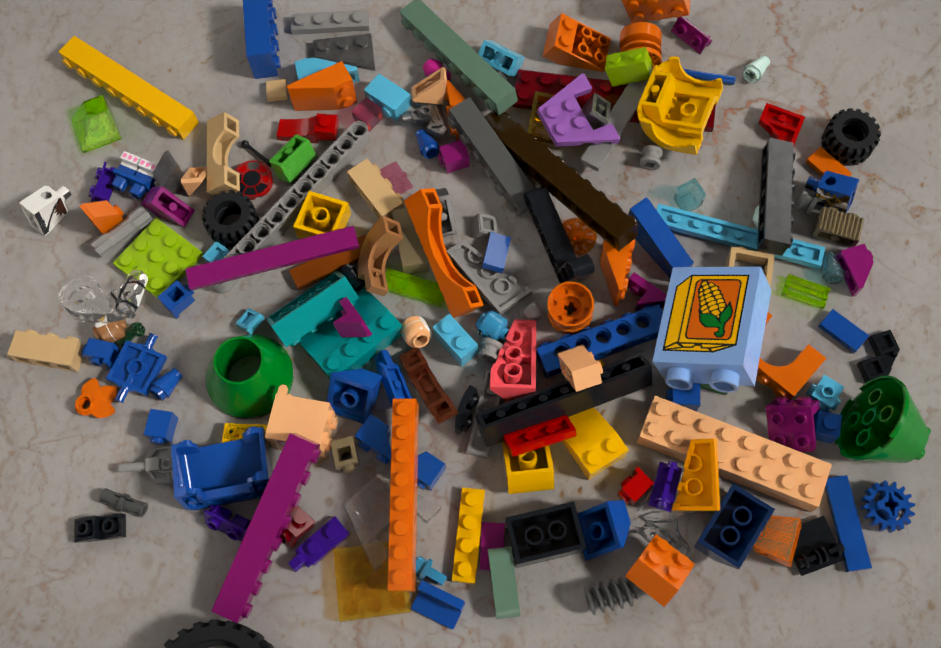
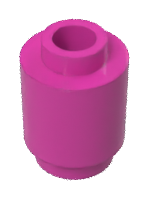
M429 59L423 65L425 76L428 77L444 67V65L439 60ZM446 69L447 80L451 81V73Z

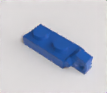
M381 350L374 356L378 373L382 375L381 381L391 406L393 399H412L399 364L392 362L388 350Z

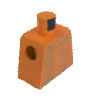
M771 516L753 546L754 551L791 568L802 526L801 519Z

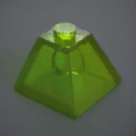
M103 94L83 101L71 119L83 153L122 139L111 107Z

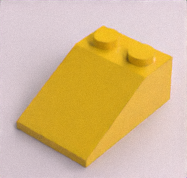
M594 407L569 416L576 429V436L563 440L562 443L588 480L626 457L629 449L617 432Z
M504 441L502 442L508 494L554 489V468L549 445L512 457Z

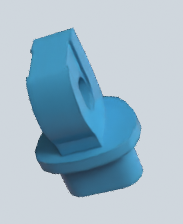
M419 556L416 560V576L418 581H421L426 576L435 583L443 585L447 576L431 567L433 563L431 558L426 560Z

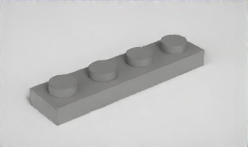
M353 10L291 14L292 35L369 31V11Z

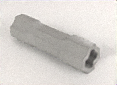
M140 205L128 214L126 219L108 232L102 233L90 244L103 258L113 251L119 243L135 231L145 227L153 219L145 208Z

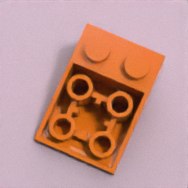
M561 13L549 25L543 57L559 65L604 72L611 38Z
M635 239L619 252L606 240L603 241L599 264L614 306H618L620 299L624 300L625 292L627 291L628 274L631 268V256L635 246Z

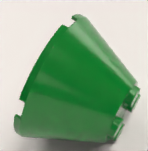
M880 376L862 385L859 388L861 392L854 400L849 398L840 413L842 415L840 437L835 440V445L839 447L841 455L854 461L908 463L914 459L920 460L925 455L924 448L928 442L931 430L926 426L908 389L902 381L893 376Z

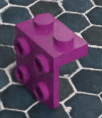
M788 397L774 398L765 407L769 440L799 452H813L816 449L813 415L820 409L819 400H811V397H799L797 400H788Z

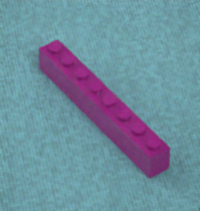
M297 433L289 434L214 603L212 612L236 623L244 618L247 619L253 608L251 601L254 596L259 594L263 585L260 582L262 576L267 574L271 568L273 561L270 558L273 551L277 552L281 545L282 538H280L283 529L286 530L291 522L292 516H289L293 507L296 508L300 502L302 495L299 492L302 485L305 486L310 479L311 472H309L312 463L315 464L320 456L321 451L318 450L320 447L319 443Z

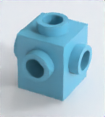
M823 375L817 384L812 383L806 394L811 397V400H819L820 411L829 412L830 409L835 411L842 400L838 397L844 386Z

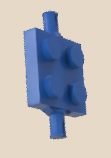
M149 333L144 344H136L126 340L106 377L109 382L120 387L117 396L114 398L116 401L124 403L128 392H137L148 396L152 383L156 381L167 360L166 355L156 352L152 348L158 338L155 334Z

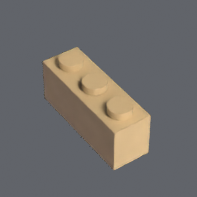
M368 158L347 171L350 183L379 219L385 216L393 220L392 210L404 208L402 196L392 190L391 182L380 175L379 167L375 163L372 164Z
M25 329V332L16 330L7 355L16 362L79 372L84 346L80 343L79 339L67 336L64 339L52 333L41 335L30 329Z

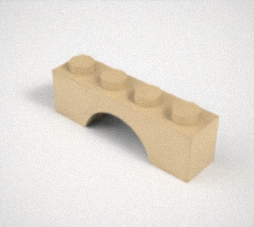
M225 112L207 120V193L211 195L216 194L217 196L221 195L220 192L225 191V193H229V190H234L235 193L240 191V173L228 166L230 149L239 138V120Z

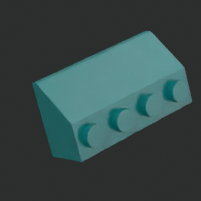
M335 271L265 319L285 347L289 345L292 347L302 340L301 337L305 334H312L320 328L319 325L324 321L329 322L338 316L337 313L343 309L339 303L340 300L347 297L351 304L355 305V300L359 297L347 278L340 272Z

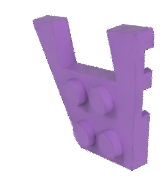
M584 73L538 108L537 114L555 147L579 146L582 143L599 145L602 142L616 144L621 139L612 123L595 130L590 126L575 99L590 93L592 90Z

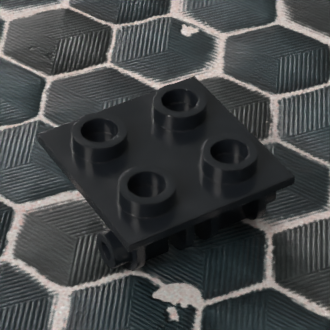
M824 516L802 523L793 558L801 576L845 560L842 555L845 552V548L842 543L836 542Z

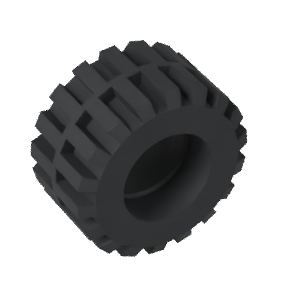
M848 108L847 111L844 109L840 110L838 114L833 115L825 128L821 138V145L825 147L824 150L838 162H843L845 166H849L851 163L853 166L858 165L859 162L863 163L869 158L879 143V137L881 136L879 123L875 124L876 119L869 117L868 112L862 113L861 109H856V111H853V108ZM843 133L852 134L858 141L849 140Z
M229 190V193L222 191L220 192L221 195L217 196L215 194L212 196V200L208 199L206 202L207 207H203V225L213 241L219 242L226 248L229 245L234 248L257 224L259 217L248 196H243L239 191L235 194L234 190ZM228 215H241L240 218L231 225L221 224L223 219Z

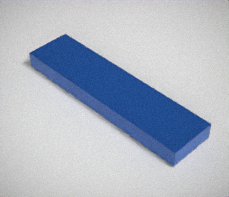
M848 476L828 478L825 492L838 542L842 543L845 548V552L842 555L845 559L846 572L871 569L872 565Z

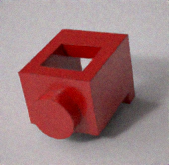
M639 467L633 471L632 475L634 477L629 475L620 484L622 488L617 493L620 500H624L625 504L629 503L631 506L654 485V482Z

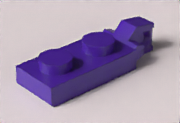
M334 516L295 550L297 555L288 564L295 572L304 565L307 568L312 565L315 566L350 536L349 532Z

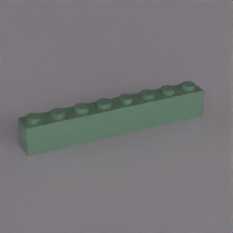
M413 0L399 11L404 28L406 30L410 29L414 37L418 41L421 40L429 52L433 51L437 59L442 64L445 63L453 75L457 74L465 87L469 86L478 99L482 98L490 111L494 110L500 115L518 101L515 88L421 0Z

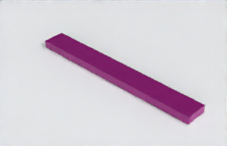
M354 226L186 268L189 289L193 291L357 249L359 244Z

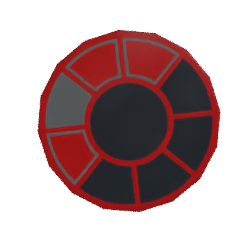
M255 160L246 161L234 170L240 173L239 192L243 196H248L250 200H255L260 196L262 198L271 190L273 176L266 164Z

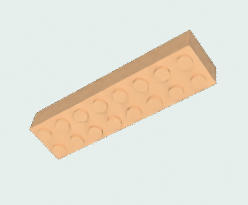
M654 396L637 439V444L685 462L691 439L716 438L720 477L808 512H812L819 507L832 464Z

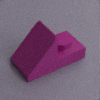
M634 272L629 278L627 287L632 294L642 297L637 303L635 311H640L641 308L647 305H652L653 307L659 304L661 308H664L667 294Z
M345 297L340 300L339 303L343 307V310L340 312L343 316L333 322L340 336H371L372 333L348 298Z

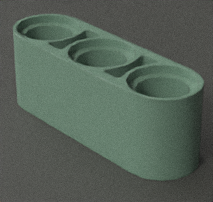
M512 547L488 549L496 619L520 617Z

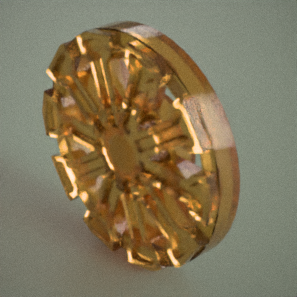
M571 218L562 223L576 255H585L594 248L597 233L580 218Z

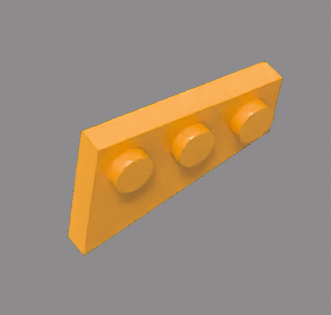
M716 438L691 439L684 463L683 476L677 488V498L675 503H673L671 511L720 510Z

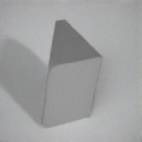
M477 213L471 219L472 238L489 237L490 232L498 233L496 216Z

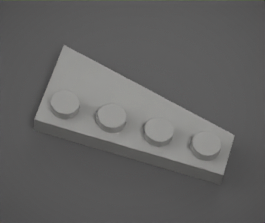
M462 240L446 250L455 267L469 282L476 285L481 297L499 315L532 294V289L522 286L518 283V279L512 275L509 276L504 272L499 273L482 268L484 255Z

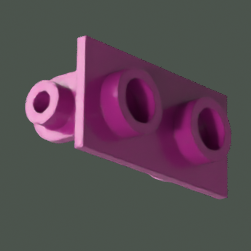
M682 16L677 18L671 32L701 54L705 46L708 47L712 43L711 36H707L697 29L687 18L684 19Z

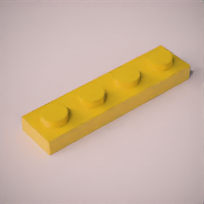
M462 487L452 582L475 584L485 496V490Z

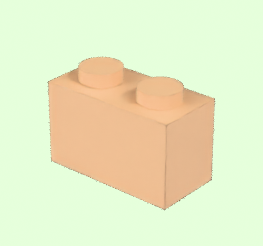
M583 345L557 353L562 374L576 392L602 383L600 374L603 373L601 363L599 360L596 361L592 352H588Z

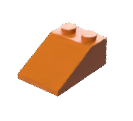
M342 61L287 85L295 111L340 110L350 107L353 103L357 102L353 80Z

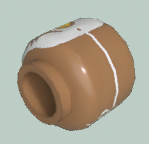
M111 312L96 319L95 326L92 329L98 340L113 343L125 337V328H128V325L123 316L118 317L117 314Z

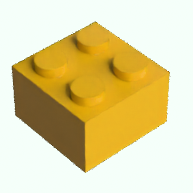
M309 191L293 226L297 238L303 239L346 228L351 216L349 203Z

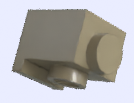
M349 436L330 441L336 469L338 471L342 470L344 474L356 471L355 467L360 466L354 437ZM345 455H351L350 459L343 460Z

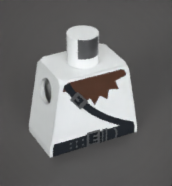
M43 186L23 199L19 204L30 226L46 236L68 213L64 201L72 194L64 186L57 191H54L49 186Z

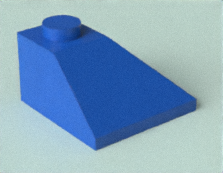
M362 368L333 372L330 378L327 402L331 404L336 415L364 424L372 413L379 395L382 375Z
M624 500L606 501L577 513L587 547L585 552H583L585 561L624 547L631 524Z

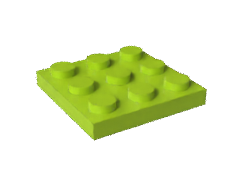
M155 218L113 264L128 277L132 275V280L139 281L144 286L145 280L143 276L147 275L148 281L145 290L157 298L177 280L180 282L186 275V268L193 267L204 254L166 224Z

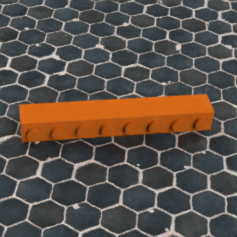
M416 398L393 399L388 558V591L415 592L419 427V404Z

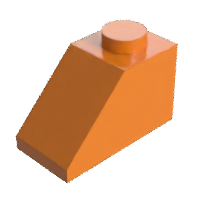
M107 200L84 203L79 206L101 233L108 232L124 220L121 217L124 215L122 210L116 204L112 206Z

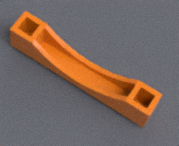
M435 188L418 190L404 200L407 212L411 217L415 231L421 241L451 316L456 318L468 315L484 304L476 285L469 282L459 273L447 254L441 225L443 207Z

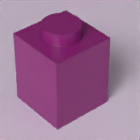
M461 140L439 147L440 155L437 156L440 167L445 168L447 174L470 167V156Z

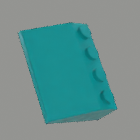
M364 287L356 292L359 298L355 300L356 303L353 306L372 333L371 336L341 337L333 325L334 321L343 316L339 311L336 318L329 322L324 321L319 325L320 328L312 334H305L299 342L301 347L329 380L333 372L360 369L381 350L386 349L402 336L400 333L402 324Z

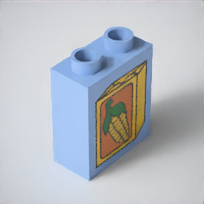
M673 267L652 360L665 379L666 385L678 390H690L693 387V383L709 384L711 388L725 393L736 392L738 386H755L771 296L770 285L761 267Z

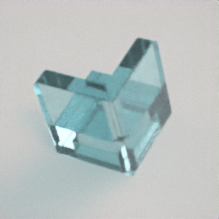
M693 178L677 187L673 199L680 209L691 212L702 206L706 193L698 181Z

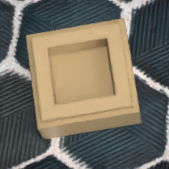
M286 79L266 81L268 102L288 100Z

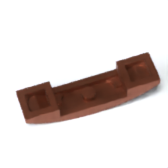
M413 348L398 356L418 394L438 425L459 414L429 368L419 348Z

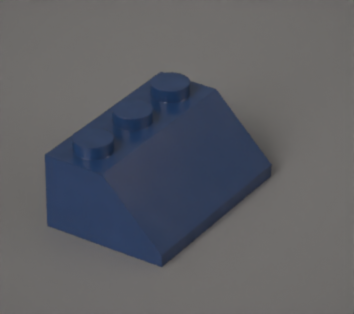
M733 483L720 503V510L714 513L694 548L714 561L739 570L775 511V508Z

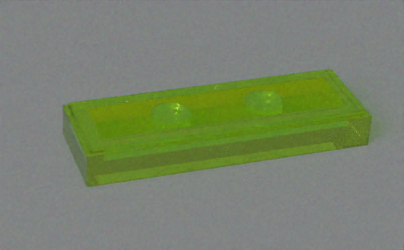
M387 268L385 274L389 292L438 307L442 306L444 297L437 282Z

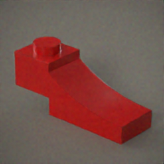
M317 113V116L310 118L280 119L277 139L279 141H289L297 134L308 139L310 143L318 144V140L336 141L339 120L337 115Z

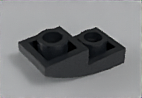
M469 385L457 410L459 414L456 415L455 432L459 436L463 431L467 432L473 423L471 420L472 412L468 408L472 409L479 398H477V389L472 385Z
M118 513L101 517L94 515L74 519L75 543L126 537V514Z

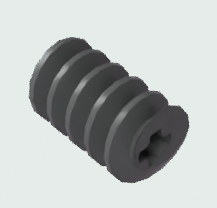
M622 577L618 578L617 585L613 579H610L608 587L603 581L599 582V589L594 583L590 584L589 591L584 586L588 607L593 615H596L597 607L600 608L602 613H605L606 605L614 611L615 603H618L620 608L624 609V601H627L630 607H633L634 599L638 600L635 584L629 579H626L625 582Z

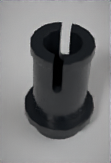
M346 264L340 272L347 278L354 290L359 291L365 286V281L358 278L354 265Z

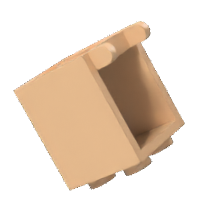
M280 385L275 395L265 439L273 449L283 450L289 434L297 433L319 443L320 447L318 450L321 451L319 457L326 458L327 452H330L332 449L330 441L333 439L331 434L332 430L337 428L338 417H336L335 411L329 402L294 397L288 394L286 385Z

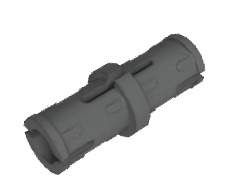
M107 488L101 492L99 502L114 506L120 512H130L139 517H143L148 509V503L131 498L129 494L116 493Z

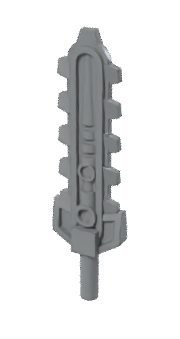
M155 446L149 456L145 458V462L119 464V473L146 471L155 484L173 483L171 446Z

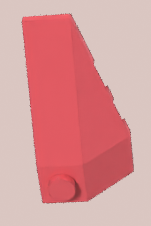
M514 320L506 336V341L498 353V358L491 368L490 390L507 401L536 391V320Z

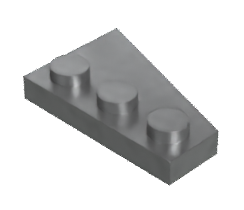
M371 33L313 40L315 58L337 63L342 61L357 68L363 66L375 71Z

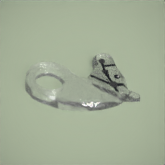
M133 270L121 285L107 293L92 276L83 275L73 278L61 288L58 293L57 302L73 319L82 322L110 323L126 318H134L148 277L143 271ZM89 288L88 293L83 298L70 302L76 292Z

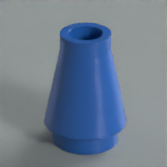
M419 129L415 133L420 154L426 159L436 157L439 153V144L425 129Z
M172 368L171 371L153 382L149 390L161 401L165 398L168 399L183 376L178 370Z

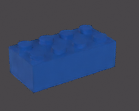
M243 0L246 56L254 78L278 76V68H281L280 57L277 56L280 48L278 39H276L278 27L274 19H277L276 8L273 7V0Z

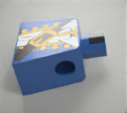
M825 171L821 180L809 176L805 188L816 192L815 196L820 198L816 204L822 207H834L839 212L847 213L854 200L859 179Z

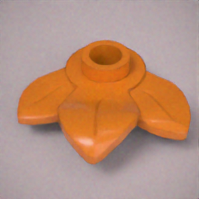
M96 378L90 379L83 385L81 395L75 401V410L82 416L92 414L96 418H106L113 415L116 410L111 403L117 396V387L109 385L100 387ZM90 402V406L84 409V405Z

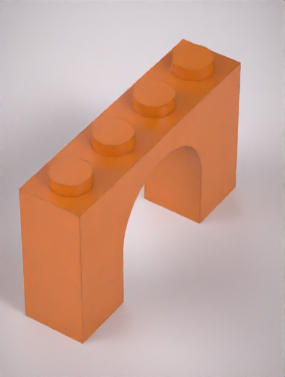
M769 312L767 313L765 326L772 318V315ZM809 344L792 363L785 366H773L760 358L756 379L762 385H767L771 388L777 397H788V400H791L827 358Z

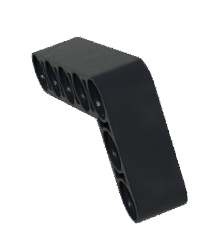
M541 186L523 194L525 204L559 283L567 281L580 283L586 280L595 271L594 263L588 254L576 257L547 188Z

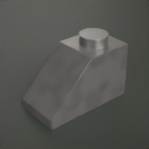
M594 92L583 106L582 111L594 130L608 124L611 103Z
M167 150L153 171V175L156 178V181L153 183L156 187L163 186L172 194H175L184 189L181 184V178L184 174L171 153Z
M446 188L437 189L436 193L443 207L441 217L443 237L455 235L457 230L449 193Z

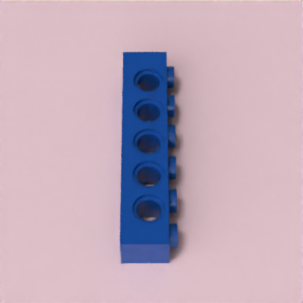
M658 304L653 307L652 305H647L641 308L639 312L633 314L628 312L621 315L617 320L612 321V319H608L600 323V326L594 328L586 327L580 330L578 334H566L553 343L547 341L540 344L536 350V357L545 379L562 373L559 358L555 354L557 351H566L575 348L577 344H584L587 347L586 350L592 352L594 359L599 360L656 339L663 315L660 305ZM643 322L647 325V327L641 328L637 325V323ZM623 329L627 334L620 335L616 330ZM602 336L606 338L607 342L601 343L596 338Z

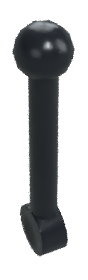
M247 140L241 142L242 147L248 148L263 160L268 167H272L269 159L250 146Z

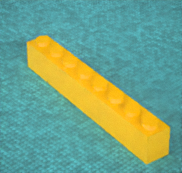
M73 36L59 50V54L63 59L62 63L67 68H74L84 79L89 78L96 87H103L113 98L117 96L127 107H134L142 117L147 116L156 126H163L173 137L178 136L184 140L198 125L199 121L193 111L76 36Z

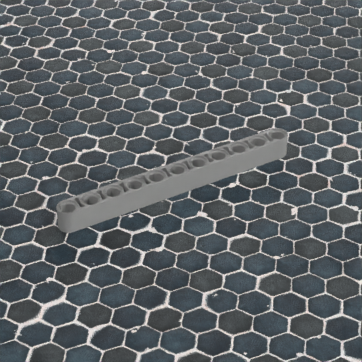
M362 121L351 124L223 259L244 254L250 248H253L252 251L271 247L296 221L308 192H302L309 190L321 194L368 145L370 137L367 125ZM292 204H296L294 207H291V208L288 207V206H290V205H292ZM262 234H267L265 237H260ZM240 279L212 285L217 293L225 294Z

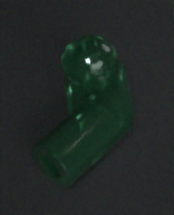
M140 322L132 323L125 331V336L116 342L123 347L126 340L132 341L136 336L144 335L145 327Z

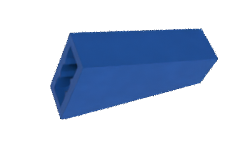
M647 197L630 208L628 216H633L638 223V237L635 240L669 278H671L673 267H692L693 260Z

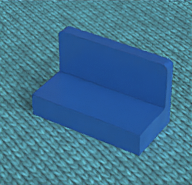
M422 580L411 609L450 629H454L466 604L465 601Z

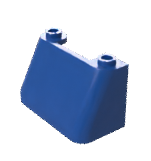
M250 427L242 434L243 439L198 447L191 440H183L178 444L171 445L174 498L184 509L190 511L210 508L212 505L221 506L261 498L273 472L264 428Z

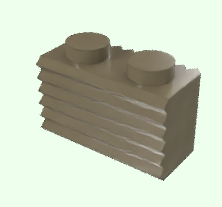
M822 207L817 214L812 236L844 246L854 247L860 240L864 218H860L855 213L839 212L834 207Z

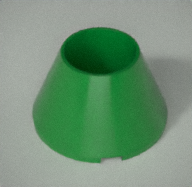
M258 334L237 336L223 342L212 356L206 370V388L213 403L224 413L240 419L262 417L271 413L279 386L286 385L289 394L294 379L292 361L287 351L274 339ZM248 356L261 358L260 367L251 378L241 382L228 380L229 372L238 360Z

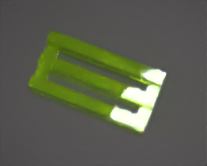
M788 274L781 295L823 310L831 288ZM788 288L799 291L801 294L792 292ZM810 295V296L819 298V299H821V301L816 300V299H813V298H810V297H807V296Z

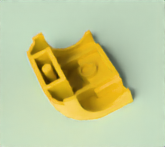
M676 56L669 57V60L662 62L659 66L656 64L637 107L640 126L647 137L664 149L697 155L704 139L703 131L713 106L717 105L723 91L722 78L712 81L695 79L683 70L680 59Z

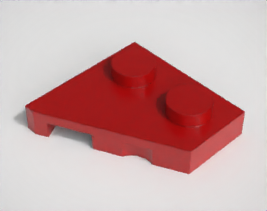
M766 103L758 124L774 139L792 142L794 147L805 116Z

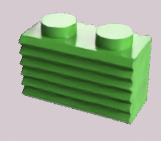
M296 134L269 162L278 178L290 184L297 180L298 175L312 164L317 155L310 141Z

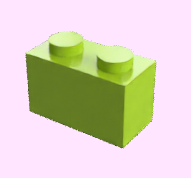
M646 47L609 54L606 58L605 71L612 87L649 80L653 70V63Z

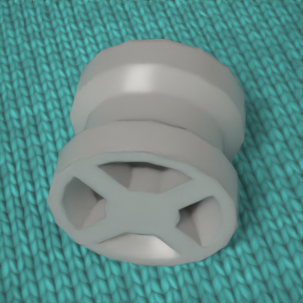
M654 145L643 147V157L640 160V166L647 170L659 169L661 164L659 159L663 154L662 149Z
M483 338L481 342L482 348L478 350L477 356L484 361L495 363L498 358V352L502 349L503 345L495 339Z

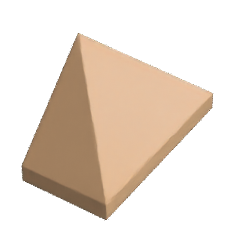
M442 67L412 86V100L419 103L443 105L447 84L446 69Z
M207 166L190 167L181 178V184L189 197L207 176Z

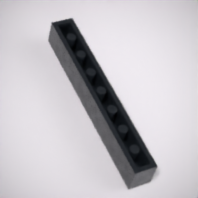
M638 353L603 366V373L600 374L601 384L576 392L568 380L481 411L475 414L479 433L486 447H490L503 442V435L564 415L569 417L652 386V366L642 353Z

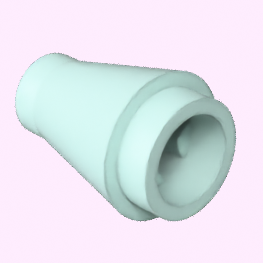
M761 56L759 59L746 65L743 71L744 79L750 83L758 82L766 68L770 65L769 58Z

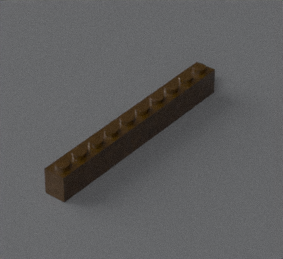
M493 110L484 116L518 166L541 186H545L550 194L618 252L638 237V223L633 216H628L617 203H612L605 193L595 189L588 179L584 180L573 167L567 166L560 156H555L546 145L538 142L533 134L527 133L520 123H515L506 112L498 115Z

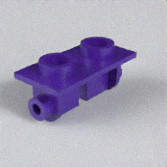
M104 162L103 168L98 167L95 175V179L98 180L96 186H91L88 197H91V202L105 200L110 202L113 189L107 188L106 185L113 187L112 182L116 176L112 172L115 167L106 168L107 162Z
M668 461V464L664 462L659 463L648 506L672 512L683 469L677 467L676 462Z
M212 505L209 511H204L205 524L214 531L219 530L230 539L242 542L251 520L238 514L230 520L232 511L220 505Z

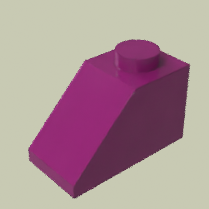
M163 186L152 187L141 203L142 206L156 216L181 227L186 226L195 211Z
M865 243L841 250L834 259L852 297L856 296L864 287L874 263L873 255L867 249Z

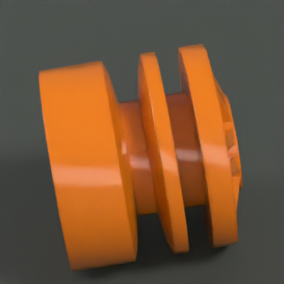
M636 22L625 26L620 31V52L646 47L653 63V69L656 64L659 66L662 63V32L659 27L649 22Z
M567 281L558 284L548 297V319L551 326L557 332L564 335H575L590 325L594 311V299L591 291L585 285L578 282ZM569 308H572V309H573V312H572L571 315H568V314H567V311L569 310Z

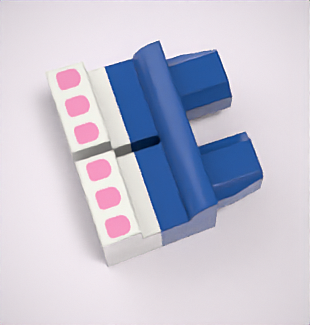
M124 151L120 157L122 160L118 169L115 168L112 171L116 176L112 186L115 190L124 192L126 187L130 185L132 187L129 190V194L140 200L152 187H156L153 183L156 181L153 171L157 164Z

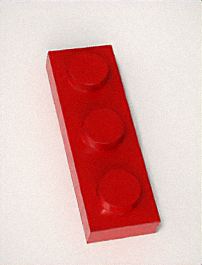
M564 415L503 435L511 456L515 457L575 437L576 429L569 417Z

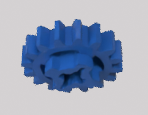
M884 480L880 484L874 483L871 485L872 488L864 491L868 496H863L861 501L865 502L866 505L860 508L867 511L868 514L864 516V519L871 518V527L878 524L879 531L882 532L887 528L888 532L892 533L895 529L900 531L904 529V525L911 523L908 517L915 515L910 510V508L915 506V503L908 501L912 495H905L903 493L905 491L904 486L898 489L896 488V482L888 485L887 480ZM879 493L878 501L874 502L875 496ZM902 511L900 518L896 521L898 512Z

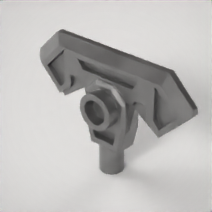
M416 102V105L420 106L419 109L410 111V114L401 115L402 123L412 122V124L428 126V133L437 137H443L448 130V125L439 104Z

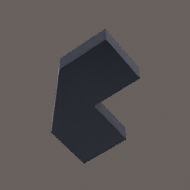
M891 330L868 337L876 357L857 363L865 383L880 376H889L894 360L900 350Z

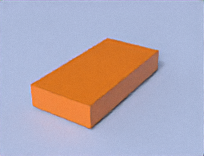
M822 147L808 157L805 162L821 177L825 171L846 176L852 175L847 168Z

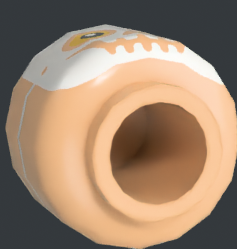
M412 316L402 323L400 333L409 347L422 348L428 344L432 337V331L425 319L420 316Z

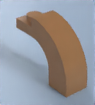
M382 216L368 232L358 260V278L365 281L366 291L385 296L389 292L385 274L387 258L392 249L403 239L400 222Z

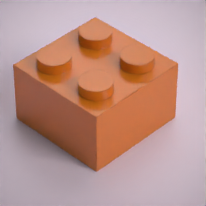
M656 534L625 577L665 607L678 592L695 563Z

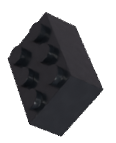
M574 501L505 518V525L516 568L583 553L587 548Z

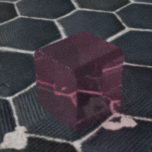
M368 97L352 110L353 121L364 122L368 127V132L383 119L381 107Z

